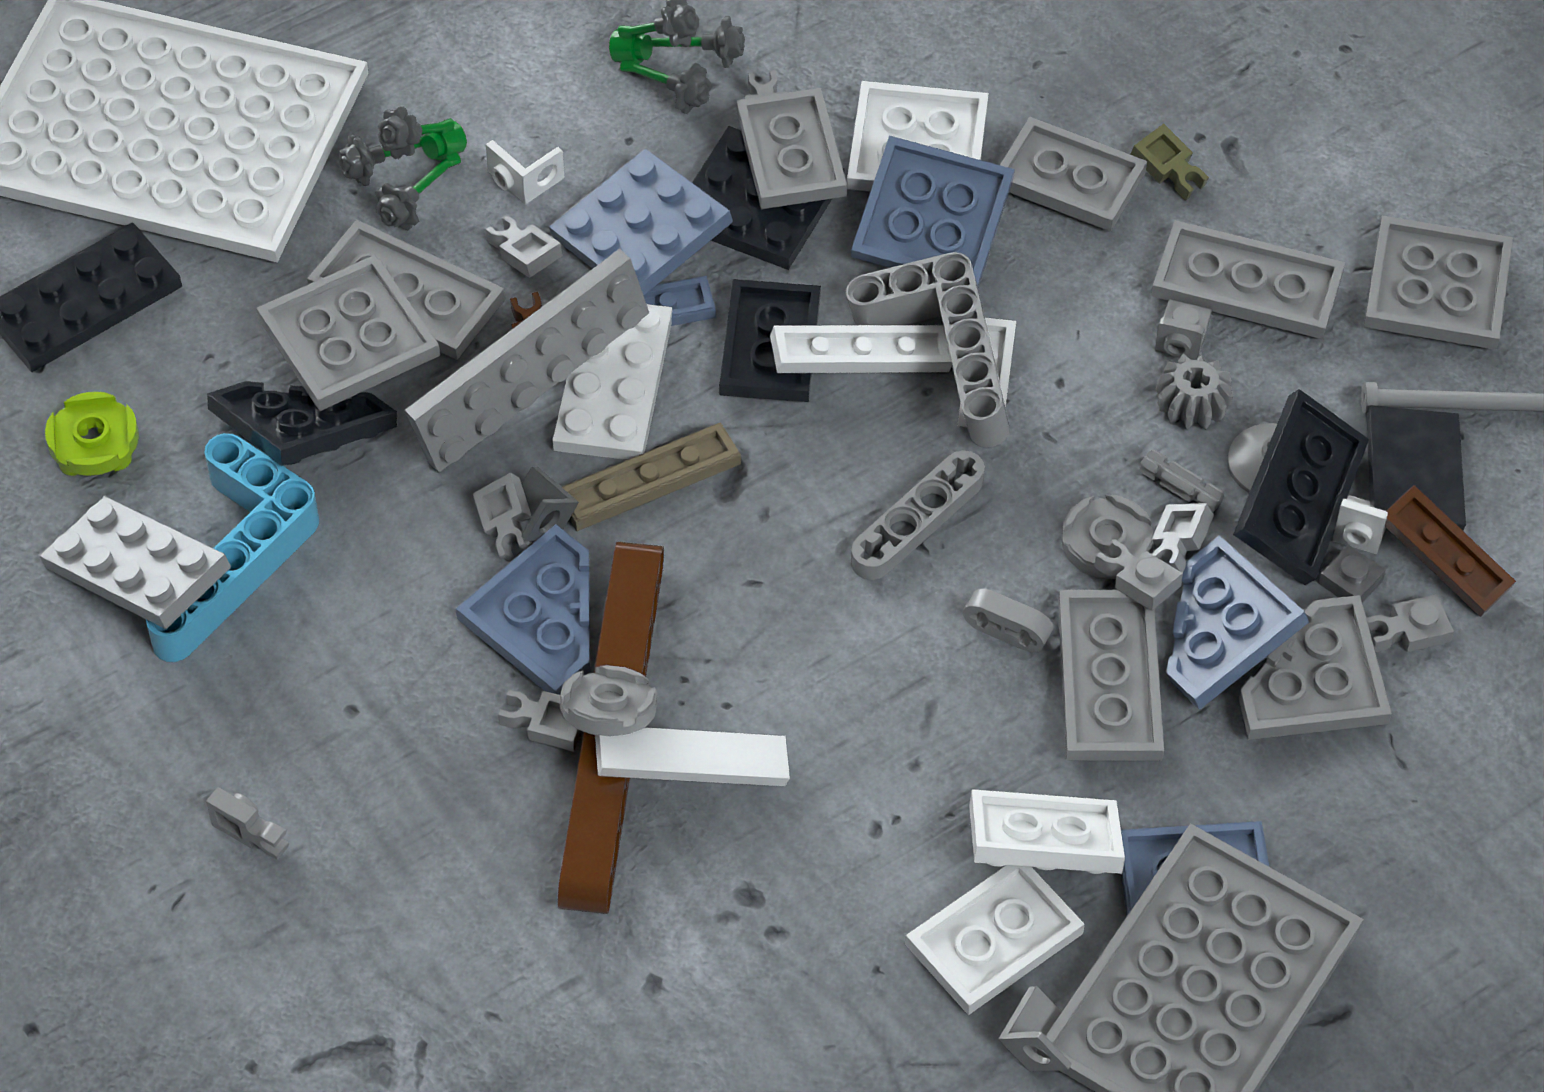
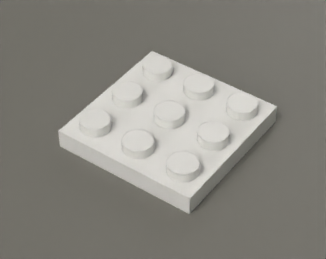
M862 81L847 175V189L871 191L889 135L981 160L988 93Z

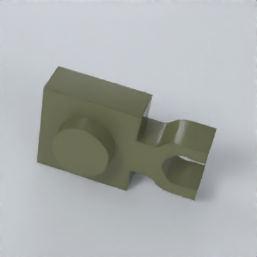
M1164 123L1135 144L1130 155L1147 161L1146 171L1159 184L1169 177L1174 182L1176 192L1185 201L1190 198L1194 190L1186 180L1193 181L1202 189L1209 179L1200 168L1188 163L1193 152Z

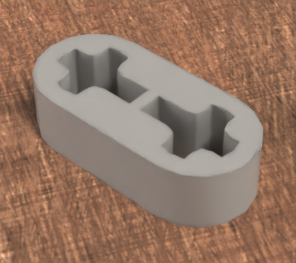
M988 589L975 590L963 610L964 618L973 628L1029 652L1041 651L1053 631L1052 622L1042 612Z

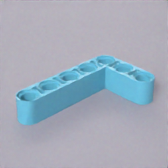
M223 433L216 435L208 441L204 453L212 485L216 490L250 513L213 548L226 555L231 568L167 629L146 619L154 654L166 662H177L189 656L319 526V514L313 487L307 481L286 467L279 465L268 455L234 434Z

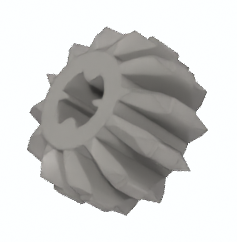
M1201 353L1196 360H1190L1186 355L1182 354L1178 363L1167 362L1163 374L1157 379L1156 392H1158L1157 404L1159 411L1168 412L1170 424L1182 420L1187 430L1193 423L1200 424L1206 430L1211 424V420L1221 422L1225 416L1226 409L1232 403L1233 391L1230 372L1220 371L1219 360L1207 363Z

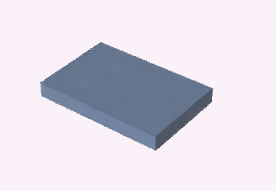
M1262 821L1195 825L1269 866ZM1188 826L1121 830L1125 855L1121 881L1127 916Z

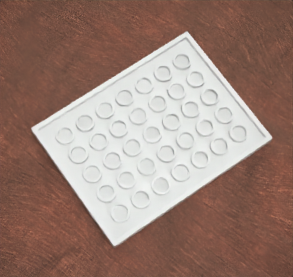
M48 0L0 85V196L124 226L133 222L140 230L278 263L368 76L367 62L100 0Z

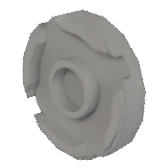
M1106 495V499L1099 498L1094 500V496L1089 497L1072 507L1063 522L1062 547L1068 560L1081 572L1096 578L1116 579V576H1107L1095 569L1096 554L1102 552L1107 557L1113 558L1109 555L1110 545L1114 539L1124 544L1129 549L1130 554L1136 558L1144 551L1152 553L1154 544L1152 540L1154 535L1151 527L1152 522L1147 512L1129 499L1118 495Z
M605 665L595 667V673L583 676L582 670L563 683L560 694V709L564 719L576 729L593 735H626L645 728L654 719L657 709V691L655 687L651 688L649 686V679L641 673L626 667Z

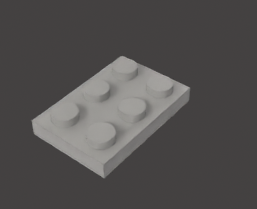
M821 88L737 100V115L761 209L847 196V183Z
M1029 117L1000 165L1015 169L1009 193L1112 231L1145 175L1147 161Z

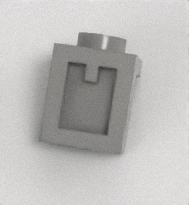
M1169 299L1164 317L1159 322L1155 350L1175 357H1181L1184 354L1188 358L1196 360L1201 353L1212 309Z

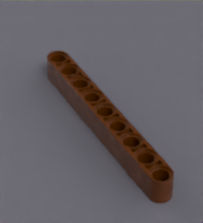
M616 542L595 667L605 665L626 667L646 677L663 572L664 546ZM584 732L559 880L558 909L608 914L630 778L598 776L595 735Z

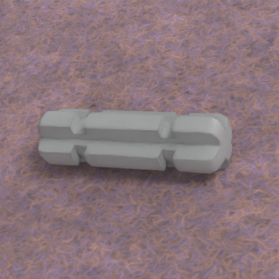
M1150 450L1144 456L1140 466L1142 474L1154 481L1157 478L1161 479L1160 485L1190 503L1193 500L1197 501L1196 504L1207 503L1212 513L1221 505L1224 493L1219 488L1210 483H1207L1206 486L1203 485L1204 479L1174 461H1171L1170 464L1167 463L1168 457L1156 450Z

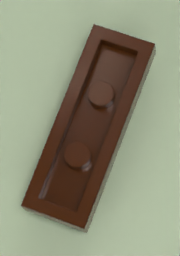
M1415 485L1386 510L1388 515L1385 527L1480 617L1515 584L1516 580Z

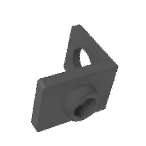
M531 467L522 482L532 516L529 518L530 522L521 536L526 541H536L555 524L564 529L579 503L539 467Z

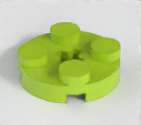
M105 392L77 394L64 401L65 408L60 410L56 416H54L53 412L48 418L45 427L46 442L51 457L59 464V468L64 474L69 476L100 475L113 470H123L131 463L132 453L136 449L139 440L137 421L133 410L127 404L125 407L117 402L115 396ZM97 428L98 433L101 434L94 439L81 437L88 435V429Z

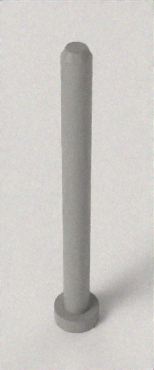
M1364 382L1361 391V408L1363 413H1367L1369 405L1397 408L1544 411V393L1378 389L1376 382Z

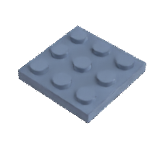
M889 135L851 249V257L891 268L946 253H962L971 261L979 288L1014 179L1015 169Z
M644 149L550 225L549 229L555 240L560 242V244L592 269L618 249H621L631 258L644 296L729 226L733 220L727 208L650 151Z

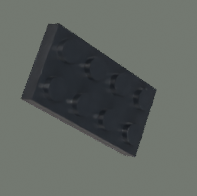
M132 222L1 295L0 335L27 368L34 372L182 287L181 277Z
M1298 389L1290 394L1233 535L1302 584L1307 585L1316 580L1336 528L1343 499L1348 497L1369 439L1302 390Z

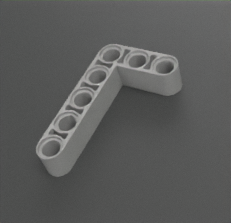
M946 253L863 274L850 281L846 288V297L856 325H908L942 316L961 407L972 441L981 447H994L1006 440L1010 433V425L980 293L970 259L962 253Z

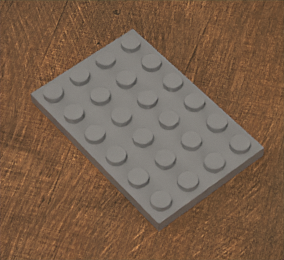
M1190 823L1047 1033L1046 1037L1072 1063L1068 1070L1059 1071L1095 1092H1257L1361 930L1364 919ZM1037 1048L1038 1055L1049 1058L1043 1050Z

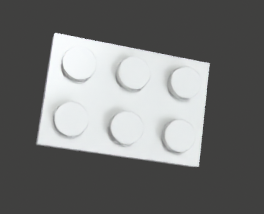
M972 789L969 807L975 863H987L997 867L1015 865L1037 867L1042 870L1068 869L1086 871L1092 874H1102L1105 872L1122 874L1125 855L1116 800Z
M1006 865L908 933L905 945L961 1008L970 1015L1081 936L1084 932L1085 924L1032 867Z

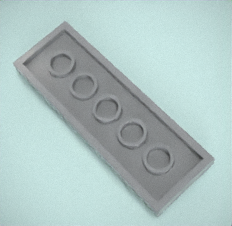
M618 249L405 409V413L428 463L438 473L451 463L460 460L468 450L487 436L494 434L501 425L521 410L531 406L538 397L558 382L568 378L575 369L592 356L601 353L608 344L628 329L635 327L641 319L649 314L630 257L621 249Z

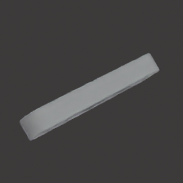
M965 450L952 453L860 534L853 542L851 549V566L853 571L858 576L869 580L884 577L976 495L983 486L985 470L984 462L979 455ZM969 470L972 472V476L970 477L969 475L963 473ZM956 471L963 474L957 480H955ZM928 494H938L946 500V503L938 508H930L925 506L921 499ZM906 521L915 527V531L910 535L901 536L895 534L890 527L896 522ZM880 550V559L878 560L872 555ZM864 553L872 557L866 560L864 559Z

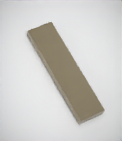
M717 423L562 486L565 491L579 502L570 517V521L576 531L582 530L741 464V454L722 423Z

